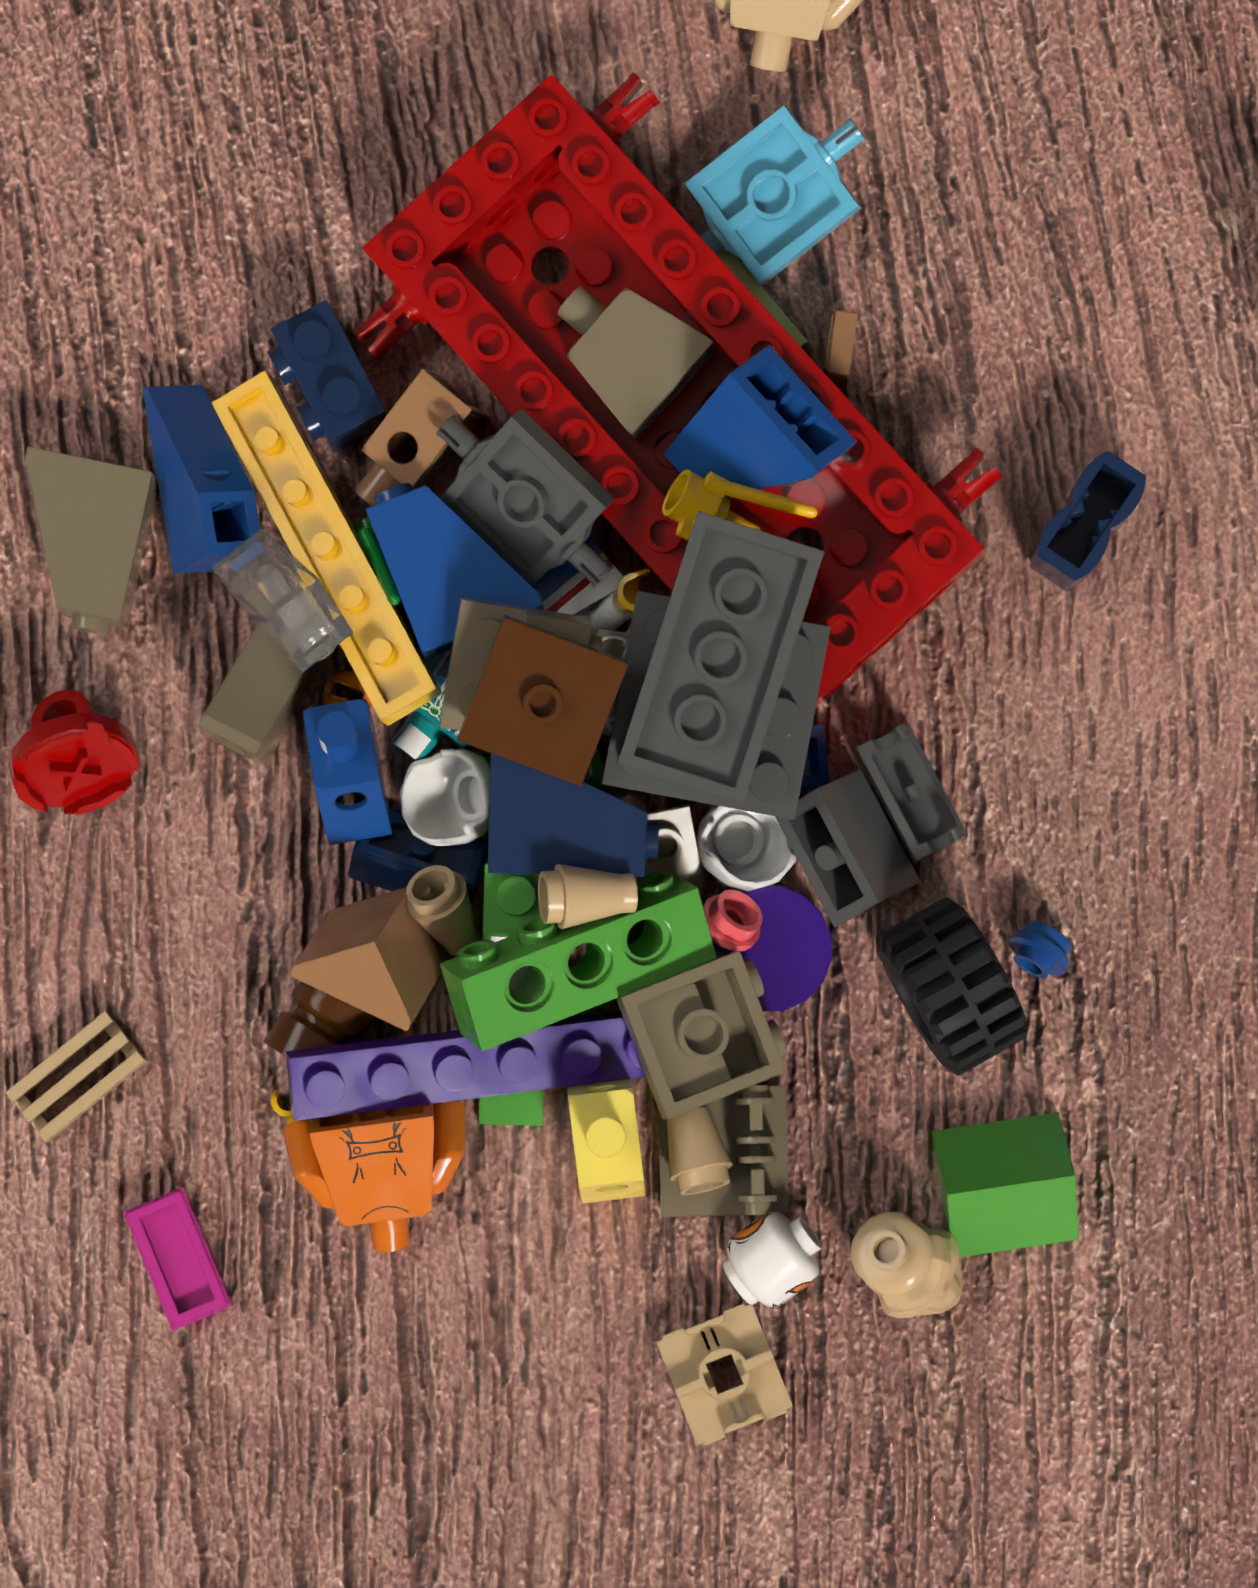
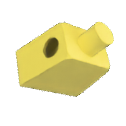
M631 1079L568 1086V1102L581 1203L645 1196Z

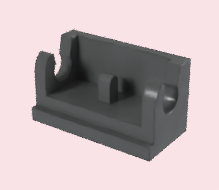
M901 724L881 738L871 739L856 747L852 755L912 866L968 837L965 828L909 724Z

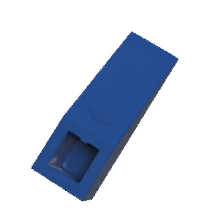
M204 386L145 387L143 395L173 574L230 571L264 553L254 490Z

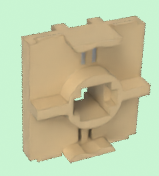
M743 1303L724 1311V1314L686 1330L681 1328L662 1336L663 1340L656 1342L697 1445L704 1443L706 1446L725 1438L727 1433L766 1418V1421L787 1413L786 1409L793 1407L753 1305L745 1306ZM711 1328H713L720 1346H716L710 1331ZM701 1332L705 1333L711 1348L710 1350L707 1349ZM731 1355L743 1384L717 1394L706 1365Z

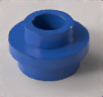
M1028 921L1023 930L1014 931L1009 939V946L1015 953V963L1025 972L1035 977L1046 978L1048 974L1063 975L1070 964L1067 955L1072 948L1071 943L1063 934L1047 924L1038 921Z

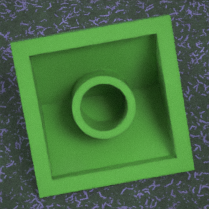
M1059 1112L931 1131L946 1231L950 1232L957 1242L960 1257L1079 1240L1076 1175Z

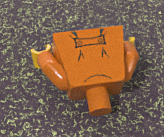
M276 1089L271 1095V1105L274 1111L284 1118L288 1124L283 1129V1135L291 1170L297 1182L321 1207L335 1209L341 1225L369 1224L374 1250L378 1252H394L409 1246L411 1239L407 1218L425 1216L431 1213L432 1196L447 1190L465 1153V1105L456 1100L436 1103L435 1105L433 1103L313 1118L310 1121L306 1119L294 1121L291 1111H286L283 1108V1098L280 1091Z

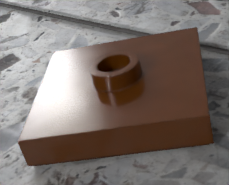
M504 615L459 731L457 741L582 786L628 667V661Z

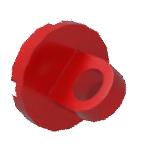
M65 689L52 693L36 707L31 718V730L20 738L11 751L9 771L12 784L19 799L34 810L49 813L47 806L54 808L63 807L64 814H83L105 807L125 794L132 785V774L135 770L138 772L140 759L133 736L127 727L114 718L97 714L95 708L80 692Z

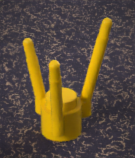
M689 469L681 472L674 480L662 507L664 516L679 523L676 535L687 541L697 511L760 531L759 526L729 510L731 502L725 495L807 518H814L818 513L817 508L812 505L728 481L712 471L704 478Z

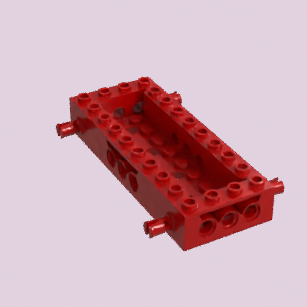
M632 72L628 76L629 78L597 108L591 111L587 107L584 110L558 80L550 74L362 247L367 255L394 283L391 287L394 294L358 327L353 328L352 332L364 342L383 329L368 348L380 361L384 357L383 355L415 325L421 322L425 326L429 322L512 415L522 408L615 498L602 513L603 516L671 591L688 541L676 535L679 523L664 516L662 513L663 503L668 490L680 474L663 453L726 377L770 345L857 441L847 452L810 479L759 489L816 507L818 513L814 518L790 514L727 496L731 502L729 510L759 526L760 531L789 539L794 532L800 529H811L817 532L823 540V558L802 622L831 627L816 703L817 708L985 556L984 547L961 523L963 518L960 514L996 481L999 482L1003 476L994 466L976 479L966 483L965 481L984 458V454L977 447H974L971 453L935 486L930 482L925 484L620 150L621 144L618 139L654 106L656 107L660 104L654 93L649 90L628 104L643 86L640 78ZM547 251H559L567 257L569 262V269L565 278L553 285L539 282L534 274L536 260ZM581 285L607 307L621 291L628 288L707 336L717 348L713 356L638 441L627 432L566 356L582 336L557 315V312L565 300Z

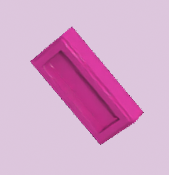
M185 1187L175 1189L123 1212L172 1331L234 1305Z

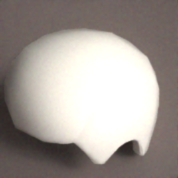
M463 748L458 750L441 749L439 753L425 759L416 760L409 766L400 789L402 817L413 836L430 845L450 846L470 843L489 831L490 765L485 757Z
M713 805L699 824L697 846L701 863L712 877L723 886L741 891H751L779 882L795 863L796 855L775 816Z

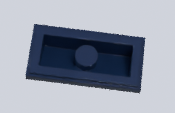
M388 808L392 835L356 841L348 871L350 878L385 890L395 891L407 887L411 878L420 870L433 865H442L464 878L472 906L488 857V839L479 837L470 843L460 845H430L413 836L402 817V812Z

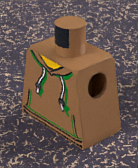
M422 369L365 443L362 451L376 463L355 487L354 491L368 504L374 506L377 505L375 500L377 494L400 484L410 483L413 490L425 485L429 488L457 455L443 439L436 435L437 431L455 414L475 434L489 416L441 376ZM414 437L418 445L417 455L411 462L407 463L402 456V449L404 444Z

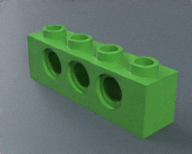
M655 872L645 875V877H641L636 881L638 901L637 909L634 913H620L565 929H559L557 923L544 924L541 918H536L520 925L517 929V934L497 942L482 940L464 946L458 951V957L440 963L460 1034L479 1050L485 1051L716 959L698 888L675 873ZM644 920V929L641 936L635 942L627 944V936L631 927L637 922ZM586 943V952L583 959L575 966L568 967L571 952L578 945ZM528 966V974L523 984L514 990H509V982L512 975L518 969Z

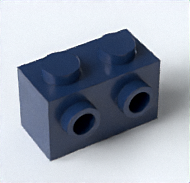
M328 300L270 328L277 347L267 351L283 384L287 385L295 380L306 402L297 406L296 409L312 440L315 441L324 436L334 454L372 435L387 415Z

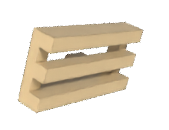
M104 1011L7 1090L5 1094L17 1105L25 1119L34 1126L42 1140L48 1143L145 1064L147 1060L110 1014ZM104 1031L108 1033L111 1037L108 1042L33 1103L27 1097L29 1092ZM121 1049L127 1059L48 1123L42 1113Z

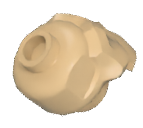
M889 1211L872 1216L859 1227L852 1241L851 1262L854 1272L878 1295L882 1309L887 1315L896 1318L933 1315L948 1311L958 1304L963 1290V1278L959 1263L958 1244L950 1232L930 1229L902 1212Z

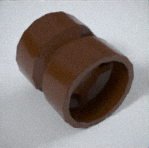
M300 981L292 994L297 1004L295 1011L281 1012L263 1042L286 1056V1051L348 1044L350 1039H363L376 1017Z

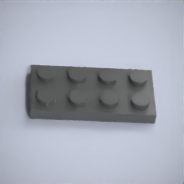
M697 511L617 764L744 804L824 551Z

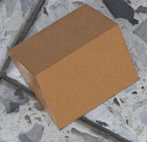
M407 887L332 909L293 965L289 976L402 1030L408 1031L441 977L440 963L445 962L435 938L409 914L406 907Z

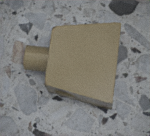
M581 285L565 300L557 312V315L582 336L566 356L627 432L637 441L717 351L714 343L707 336L628 288L621 291L607 307Z

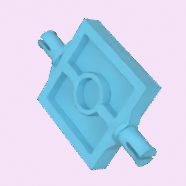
M783 105L684 183L703 208L706 223L709 227V230L700 237L716 255L725 249L740 258L758 284L764 285L862 209L859 202L842 181L840 169L836 161L859 143L864 142L866 138L849 118L846 123L820 142V140L806 133L789 108Z

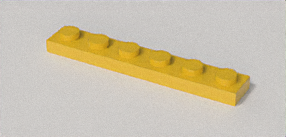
M264 370L211 402L380 721L389 726L443 694L397 607L388 602L355 529L273 377Z

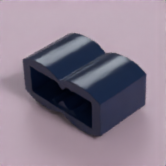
M1110 451L1104 452L1095 458L1085 468L1072 488L1066 502V507L1061 509L1049 521L1036 541L1030 558V568L1066 592L1081 584L1101 560L1110 536L1124 524L1138 505L1144 492L1146 475Z

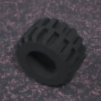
M944 897L878 935L879 956L897 995L924 1041L946 1069L960 1076L1026 1038V1017L1018 996L986 938L970 915L959 904L948 897Z

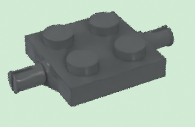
M522 408L496 434L485 438L483 441L478 439L455 414L437 431L436 435L443 439L464 460L459 467L456 480L440 499L532 587L540 582L552 568L562 565L567 560L592 583L593 587L613 569V566H610L585 541L590 535L593 523L615 498Z

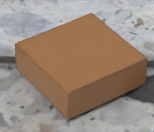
M836 310L835 314H832L829 324L823 372L836 386L846 388L850 375L858 313Z

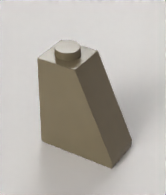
M27 446L25 462L57 609L65 617L73 618L71 628L82 632L108 636L110 626L127 629L159 486L157 478L151 471Z
M294 595L290 604L276 596L274 597L198 724L210 740L267 768L335 637L329 623L324 621L326 617L319 605L298 595Z

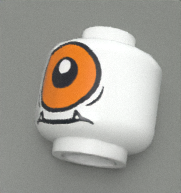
M771 1211L770 1215L760 1216L730 1238L727 1244L729 1259L723 1263V1268L734 1288L747 1303L754 1305L759 1301L767 1307H778L818 1278L819 1265L814 1253L819 1251L822 1245L813 1229L802 1217L799 1216L791 1222L783 1214Z

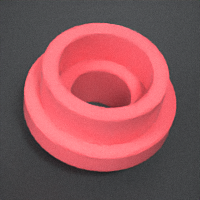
M725 890L721 894L711 896L703 904L711 939L717 946L741 952L750 949L759 939L760 926L763 921L762 912L756 902L745 893L737 890Z

